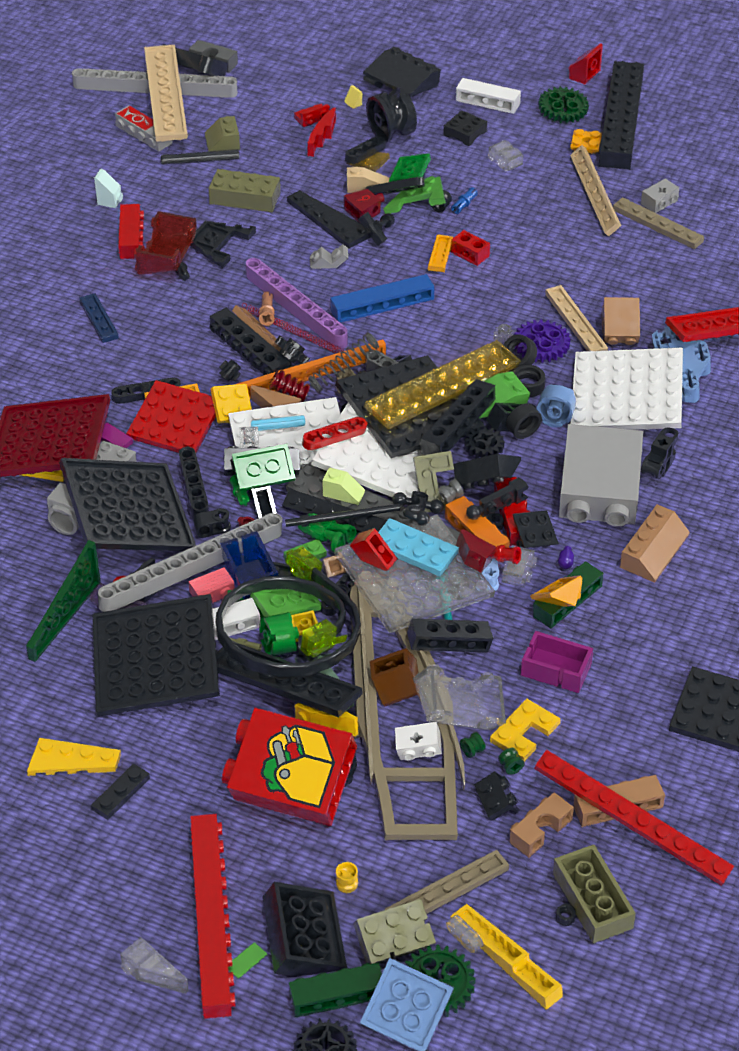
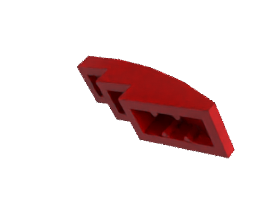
M336 108L328 111L313 129L307 143L308 156L314 157L316 147L323 148L325 139H332L336 123Z

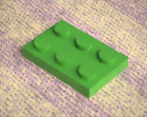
M290 589L262 590L250 595L265 617L287 612L294 615L312 610L319 611L322 605L315 596Z

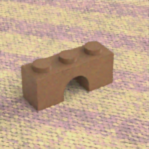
M555 792L549 797H545L538 807L528 811L523 820L513 824L510 829V844L530 858L544 845L545 832L540 827L548 826L559 832L572 821L574 807Z

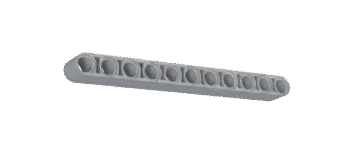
M81 68L72 71L73 86L76 89L150 93L147 72ZM179 74L182 95L233 98L238 94L237 79L234 77Z
M277 513L267 514L101 587L98 590L99 609L102 612L117 610L280 537L282 534L281 515Z

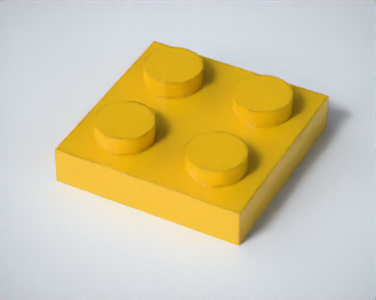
M247 384L214 386L210 389L217 423H228V413L252 410Z

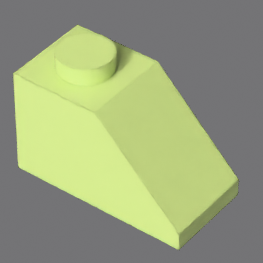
M329 467L322 480L323 496L359 505L365 493V489L346 471Z

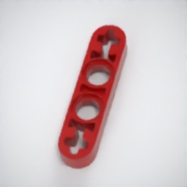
M354 417L306 432L303 435L302 446L307 450H315L363 435L366 432L367 421L362 417ZM339 429H344V430H346L347 432H346V433H341V432H339L338 430H339ZM323 434H328V435H330L331 437H330V438H325V437H323L322 435H323Z

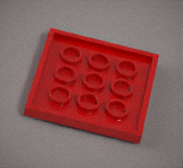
M156 380L126 435L133 438V440L179 453L183 447H192L197 453L216 417L212 396Z

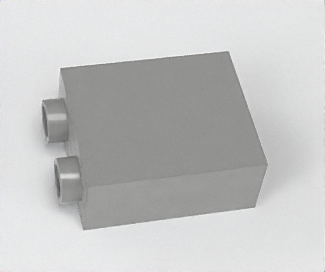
M568 424L560 497V518H568L576 523L591 520L607 522L612 526L635 525L639 496L643 431Z

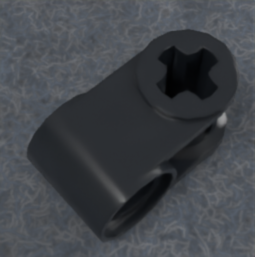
M219 508L197 513L193 517L197 536L206 538L229 532L231 529V523L228 521L229 511Z

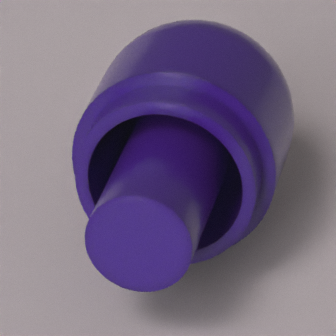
M565 546L564 550L559 554L558 564L562 569H569L573 565L574 554L570 546Z

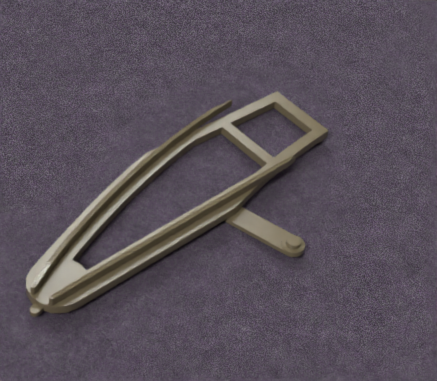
M374 573V577L368 578L366 575L358 576V581L351 588L350 598L358 608L361 621L360 635L353 650L354 684L362 687L363 694L355 701L356 717H358V735L353 737H362L367 752L370 785L374 777L385 841L457 840L454 751L463 790L465 789V770L458 738L453 726L451 699L430 652L411 650L407 630L412 618L395 587L390 582L381 579L377 573ZM386 616L402 647L407 648L417 659L420 684L434 721L437 722L443 746V768L383 767L380 756L377 695L371 678L369 661L374 660L371 617ZM351 620V631H353L352 620ZM387 781H444L445 824H395Z

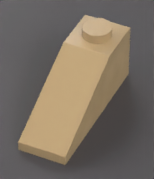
M347 167V193L364 190L367 186L387 183L390 178L364 167Z

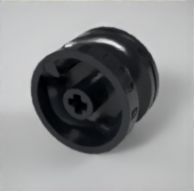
M397 87L389 94L383 92L368 98L366 114L370 128L375 136L384 137L386 142L392 140L391 136L396 131L403 136L415 132L417 127L416 110L409 94L403 88Z

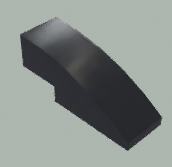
M270 485L249 490L257 519L270 513H277Z

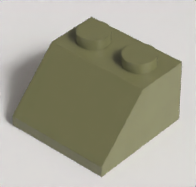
M235 116L219 118L205 132L208 152L240 150L239 131Z

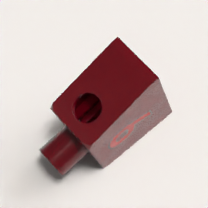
M369 189L360 190L344 195V209L360 223L358 219L367 212H369L372 218L380 214V203H383L385 198L382 193L374 195Z

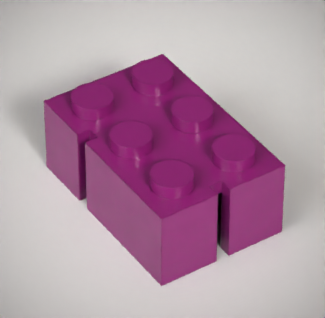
M535 631L529 647L522 658L521 676L557 687L561 684V688L579 693L592 665L594 648Z

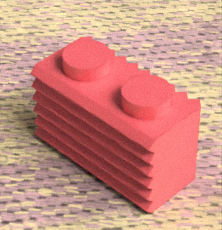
M225 567L188 581L189 592L192 597L211 594L212 603L217 600L220 601V599L227 595L228 590L235 588L234 580H232Z

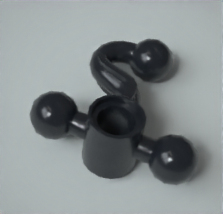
M413 491L411 498L402 492H397L392 497L393 504L399 503L400 507L408 505L403 509V515L410 520H414L420 526H425L430 521V516L425 512V509H429L433 514H439L444 509V505L440 500L434 499L429 502V496L421 491Z

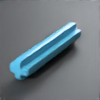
M304 415L251 421L252 431L305 426Z

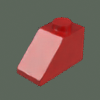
M375 528L359 533L350 544V547L361 561L384 571L389 570L397 559Z

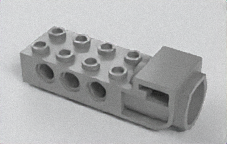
M102 441L96 460L136 462V452ZM60 482L47 497L48 520L58 532L64 535H73L79 529V525L66 484Z

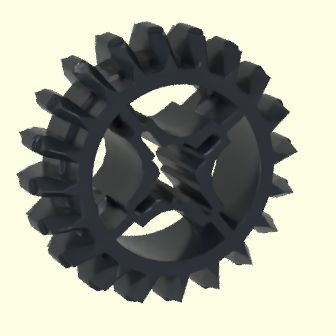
M319 1018L318 1024L310 1021L309 1028L303 1026L301 1033H297L294 1043L295 1051H323L324 1049H326L325 1051H357V1041L354 1039L353 1032L348 1031L347 1025L340 1027L339 1020L334 1024L331 1023L330 1018H328L327 1022H322Z

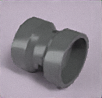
M456 479L449 481V485H443L438 488L446 504L452 502L455 497L460 498L464 495V491Z

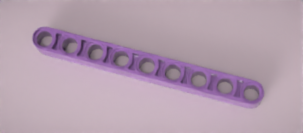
M250 258L246 261V276L248 280L262 291L269 292V295L272 293L273 299L325 341L330 342V345L333 343V346H338V349H340L339 347L341 349L347 347L348 331L345 326L259 259Z

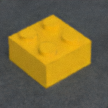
M314 610L291 615L293 627L298 628L299 635H304L310 631L313 633L312 635L320 634V627Z

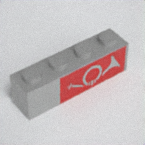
M128 105L115 113V123L118 128L158 152L173 143L172 140L156 141L153 119Z

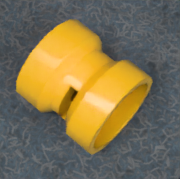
M343 862L336 868V887L343 893H351L358 886V869L351 862Z

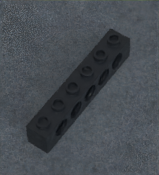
M227 307L210 315L209 327L211 331L216 333L223 342L230 345L234 351H237L244 360L250 362L263 375L290 368L289 359Z
M478 379L469 385L463 394L459 395L458 399L440 416L437 422L421 436V454L428 455L449 451L496 400L495 385Z

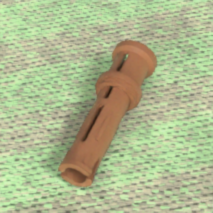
M269 292L262 294V306L259 310V321L265 326L272 325L275 320V309L272 306L273 295L272 293L269 295Z

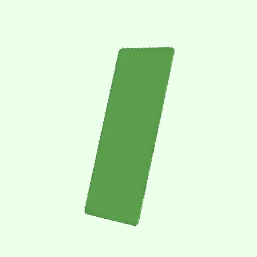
M254 942L232 960L233 966L228 967V970L233 972L237 978H240L263 959L267 953Z

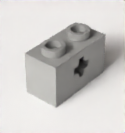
M665 178L642 191L641 205L657 213L678 201L679 187Z

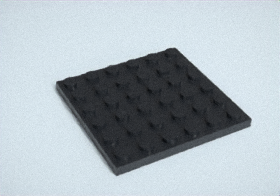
M428 355L336 380L335 385L357 415L367 421V428L390 458L421 450V436L437 422L440 416L448 410L449 406L460 395ZM478 418L462 437L470 434L471 430L477 431V427L483 430L485 425Z
M61 458L59 465L85 545L88 540L95 542L96 549L185 551L196 546L167 463Z
M211 594L92 614L95 700L98 717L220 696Z

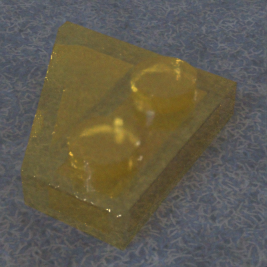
M378 152L359 163L349 164L346 162V164L353 167H364L376 172L390 159V154Z

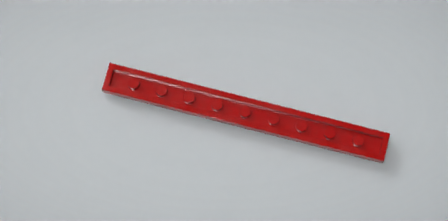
M547 749L536 763L535 770L717 884L723 886L733 870L734 865Z

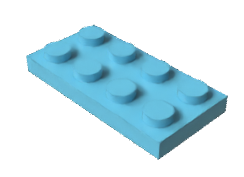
M391 518L388 519L378 532L397 559L439 577L447 569L459 550V547Z

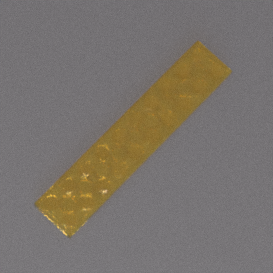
M495 340L366 401L364 408L389 430L463 394L467 387L476 379L485 381L496 374L506 373L518 367L521 360L502 343Z

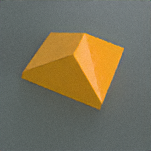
M580 575L559 578L530 595L533 600L563 607L576 606L577 600L581 597L582 577Z

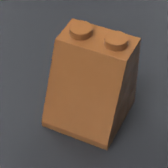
M604 297L601 310L603 342L610 345L618 343L634 345L639 343V298Z

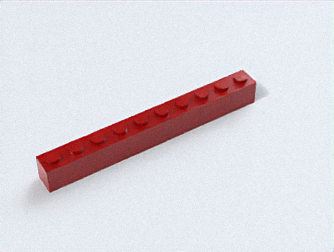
M217 814L190 816L204 1019L232 1016L231 1007H236L235 992L230 993V987L234 986L233 972L229 973L228 967H232L233 964L232 952L227 953V947H231L230 933L225 931V928H230L229 914H224V909H228L227 895H223L222 891L227 890L226 876L221 877V872L225 871V859L220 858V853H224L223 840H219L218 837L223 835L222 822H217Z

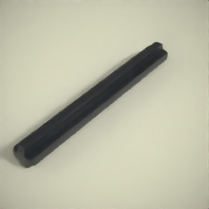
M239 150L167 154L161 155L160 158L161 164L239 159L240 155Z

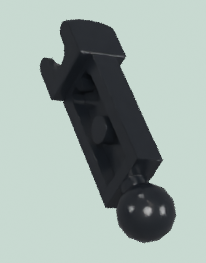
M518 477L510 481L508 486L480 499L479 506H469L466 510V515L471 520H477L480 515L484 518L514 502L518 504L528 498L523 492L529 486L523 479Z

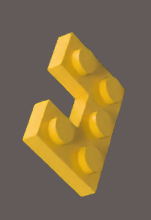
M526 699L490 736V742L502 750L515 748L519 753L518 757H521L525 762L536 750V744L522 735L530 727H533L549 736L560 724L561 718Z

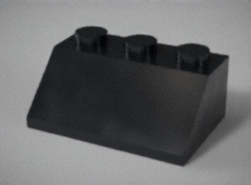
M494 454L453 464L454 478L463 487V490L474 489L475 485L479 487L489 486V482L503 483L504 479L513 476L521 462V457Z

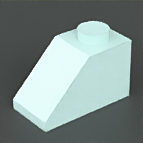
M100 169L94 178L97 205L116 208L123 198L120 185L104 169Z

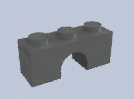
M197 40L189 48L190 52L227 62V73H230L238 64L236 50Z

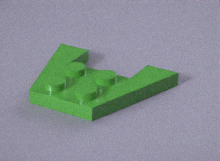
M431 176L424 179L425 187L401 191L383 208L385 214L400 212L404 203L429 199L428 201L431 206L446 203L440 176Z

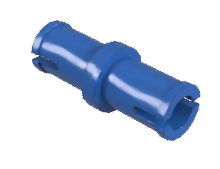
M470 187L451 206L452 211L457 208L454 212L455 214H459L464 207L469 206L471 200L478 195L477 190L472 193L475 188Z

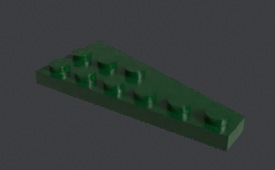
M88 540L34 634L28 641L26 650L29 660L33 662L38 660L100 585L101 579L95 542Z

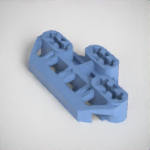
M668 326L664 327L662 333H658V330H656L651 335L654 349L683 348L682 401L688 403L697 402L700 399L698 379L700 376H706L711 372V357L707 343L703 340L682 342L679 337L677 340L676 334ZM666 337L669 343L661 344L660 340Z

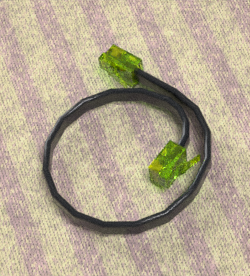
M302 546L296 550L292 549L286 552L285 563L291 567L290 572L295 577L264 576L241 583L224 596L216 612L215 623L219 643L232 659L252 671L276 677H305L337 665L355 648L361 631V621L356 604L342 588L321 572L322 562ZM290 589L315 596L332 606L338 614V620L333 624L325 619L302 631L300 650L304 654L314 658L333 648L335 644L346 642L347 635L336 637L341 632L345 623L346 611L351 616L353 631L346 643L327 656L306 663H277L254 657L237 647L224 631L223 618L228 607L243 596L262 590Z

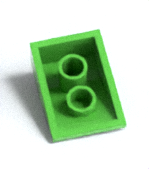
M513 371L496 374L484 381L495 385L496 400L479 418L488 417L495 403H528L530 392Z

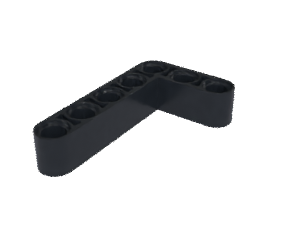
M175 47L178 65L214 76H225L228 66L227 62Z

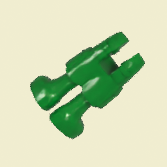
M336 520L312 523L304 527L298 525L299 530L310 535L313 539H317L320 542L329 540L331 542V550L335 554H341L345 548V542L351 544L357 532L354 526L337 524Z

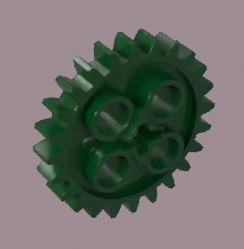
M559 86V89L553 87V90L548 88V91H543L539 98L538 109H540V113H544L543 116H548V119L553 118L554 122L559 120L560 123L565 121L568 124V121L574 123V120L580 121V118L584 119V115H587L589 101H587V97H583V93L579 94V90L573 91L574 88L569 90L568 87L562 89Z
M437 944L435 950L427 946V952L419 949V956L411 954V961H405L406 966L436 980L438 979L440 965L444 964L439 981L454 988L444 1009L446 1017H449V1010L457 1014V1006L465 1008V1001H471V994L474 993L475 988L473 986L475 985L474 969H470V961L464 962V954L457 956V949L449 952L448 946L444 950H440L439 944ZM433 966L434 969L427 970L425 969V967ZM453 971L457 974L452 976L447 973Z

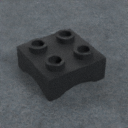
M461 110L444 124L443 136L457 138L465 145L471 146L479 135L487 132V121Z

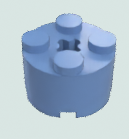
M550 384L546 386L541 393L536 408L541 413L542 422L545 425L557 428L571 421L576 406L574 391L561 385Z

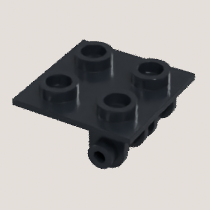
M547 510L512 514L520 535V539L517 540L516 544L521 549L559 544Z

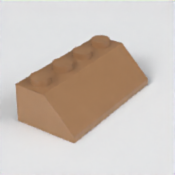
M657 504L622 551L620 568L655 583L689 536V530L674 511Z

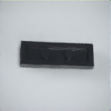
M133 763L91 804L92 810L109 820L150 779V773Z

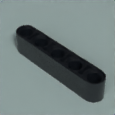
M183 447L179 451L180 469L193 519L197 513L208 512L209 507L196 452L192 447Z

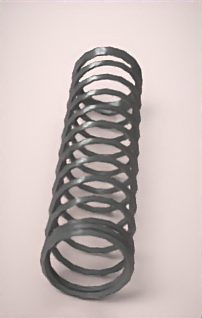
M365 333V335H363V340H357L358 344L352 343V348L347 347L346 352L342 351L341 357L335 356L336 361L330 360V365L325 364L324 369L319 368V374L313 373V376H309L308 380L312 387L317 392L323 390L318 381L315 379L314 374L318 375L322 379L324 384L328 386V383L322 377L320 370L324 371L329 377V379L332 382H334L333 378L328 374L326 366L330 367L333 370L334 374L339 378L338 373L332 367L331 361L337 364L339 369L345 374V371L337 361V357L343 360L347 368L350 369V366L344 360L342 353H345L350 358L352 363L356 365L354 359L349 355L348 349H351L355 353L357 358L360 361H362L361 357L358 355V353L355 351L353 347L354 344L358 346L362 353L367 357L366 352L361 348L359 344V340L364 342L369 351L373 353V350L366 343L364 337H366L367 341L373 348H379L377 340L371 333Z

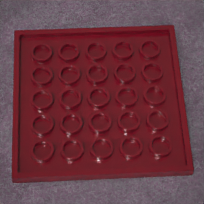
M109 394L4 406L0 417V477L61 470L59 465L61 458L96 460L111 400Z

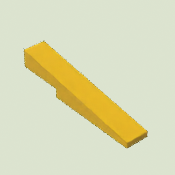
M468 904L450 916L453 923L544 1009L547 1010L563 997L562 985L532 962L527 951Z

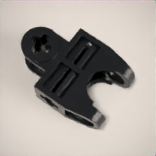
M667 427L661 430L651 444L650 453L642 463L641 473H649L657 479H660L661 476L664 477L676 456L674 446L679 434L676 429ZM672 433L674 436L667 437L665 434Z

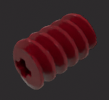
M278 370L275 372L269 385V389L276 386V392L281 389L283 394L289 393L288 395L300 398L301 402L304 401L310 389V385H304V381L300 380L297 383L296 377L291 379L289 373L285 376V371L283 370L279 373Z

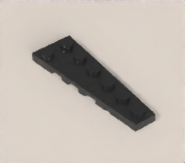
M300 190L287 196L289 204L348 249L371 238L373 235L368 227L364 228L356 220Z

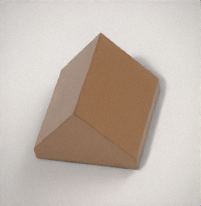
M342 554L322 560V568L328 578L346 573Z

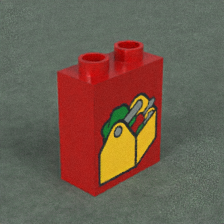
M254 707L251 719H242L236 732V743L241 744V748L236 760L231 758L227 760L222 773V783L228 784L227 789L234 800L332 827L357 749L353 734Z

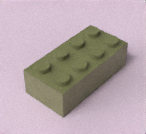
M217 169L208 188L210 204L272 213L281 194L280 177Z
M594 844L554 858L553 875L570 905L576 910V915L593 944L634 928L636 913Z

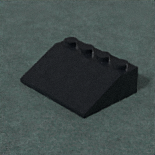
M392 47L385 50L363 71V74L392 89L401 87L411 97L438 87L441 69L437 68L434 64L425 62L421 58L412 56L411 53L402 51L398 47Z
M273 882L262 898L274 974L295 977L334 972L347 968L334 891Z

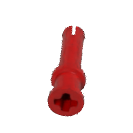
M498 545L493 559H496L498 562L512 561L513 564H518L522 555L521 548L518 546L509 548L505 547V545Z

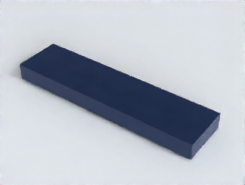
M96 293L80 297V303L101 342L106 343L119 339L118 332Z

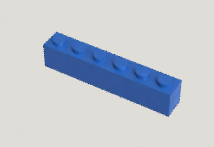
M425 274L330 297L331 312L334 318L341 323L434 300V285L428 275Z

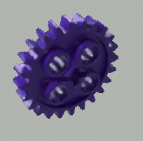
M534 319L533 323L527 321L526 325L521 324V328H517V331L514 332V335H524L536 344L537 357L535 362L538 359L542 363L544 360L551 362L552 358L557 361L558 357L563 358V354H567V350L570 349L571 338L569 333H566L567 329H562V325L556 326V322L551 324L549 320L543 322L542 319L536 322ZM521 342L514 349H517V353H522V357H525L527 345Z

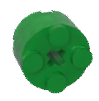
M290 612L260 619L259 633L263 632L264 639H261V644L265 653L278 656L297 651L296 639L299 638V632L297 627H293Z

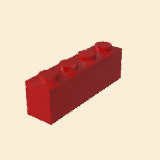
M140 204L120 205V259L140 258V251H143L144 221L141 220H144V210H141Z
M517 477L504 479L503 483H494V492L508 486L509 482ZM527 499L518 504L514 502L499 510L504 518V528L510 541V546H517L516 542L520 539L512 514L530 512V510L527 511Z

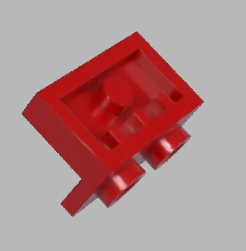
M317 104L294 112V118L302 127L319 122L330 111L329 104Z

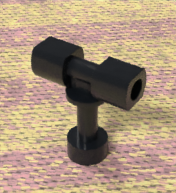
M369 212L363 214L358 219L364 228L368 227L373 234L371 238L377 246L388 239L382 231L383 227L388 228L395 222L394 216L390 213L381 216L380 221L374 220Z

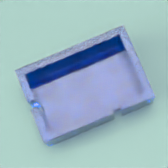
M257 531L241 536L243 550L241 553L237 538L220 543L223 560L235 585L238 586L241 583L264 576H279ZM251 594L243 596L242 598L245 600L251 598Z

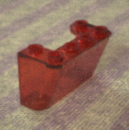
M158 211L151 220L153 233L152 238L146 244V249L143 245H139L134 251V258H136L135 271H137L138 275L178 270L196 234V218Z

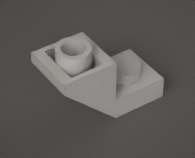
M342 244L339 248L334 249L331 254L323 247H320L311 254L310 267L312 269L337 268L348 259V248Z

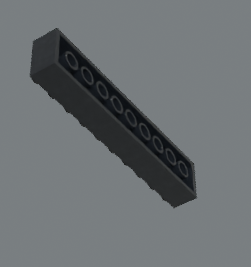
M614 61L600 147L599 167L631 169L643 82V63Z

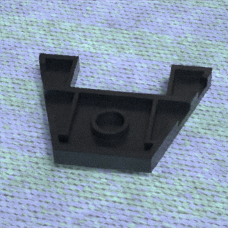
M205 221L188 238V245L223 268L231 258L230 254L219 250L233 235L249 240L256 233V227L243 228L239 224L233 227L226 226V223Z

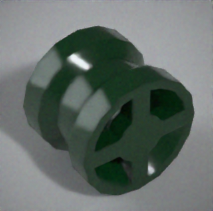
M473 732L469 738L464 737L460 740L461 749L468 758H472L477 752H483L486 749L483 738L477 732Z
M515 748L504 750L498 757V761L501 765H504V770L509 775L518 773L525 765L524 760L518 757L519 753Z

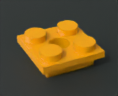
M576 129L573 133L570 149L576 151L583 145L588 153L596 154V152H599L602 133L599 131L589 132L583 129Z

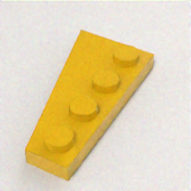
M39 738L28 766L27 774L28 776H36V773L46 772V775H55V772L65 771L68 774H76L78 771L86 770L88 773L116 772L121 757V750Z

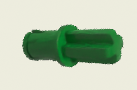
M233 475L229 480L233 488L232 492L237 497L239 504L246 506L250 502L247 490L239 491L236 475Z

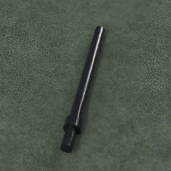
M400 504L308 516V514L300 515L299 518L285 519L286 527L298 525L304 527L312 523L400 511Z

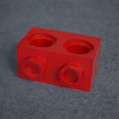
M463 230L451 239V253L478 266L490 256V243Z

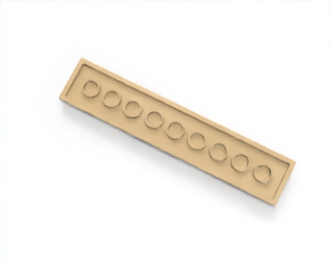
M175 45L144 47L156 141L188 139Z

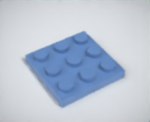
M389 958L360 1024L416 1051H426L454 988Z

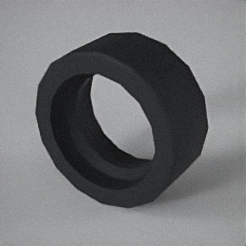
M521 334L508 338L502 348L504 362L514 369L522 365H532L537 357L536 344L530 338ZM521 342L527 345L525 357L519 362H514L512 359L514 348Z
M522 365L514 369L513 373L519 380L532 378L538 381L533 384L522 383L530 392L529 397L538 396L545 388L546 379L542 369L534 365Z
M521 404L508 416L506 427L517 439H524L537 431L542 422V415L532 404ZM528 417V419L522 425H520L521 422Z

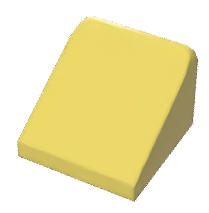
M351 85L344 102L353 109L361 106L362 92Z

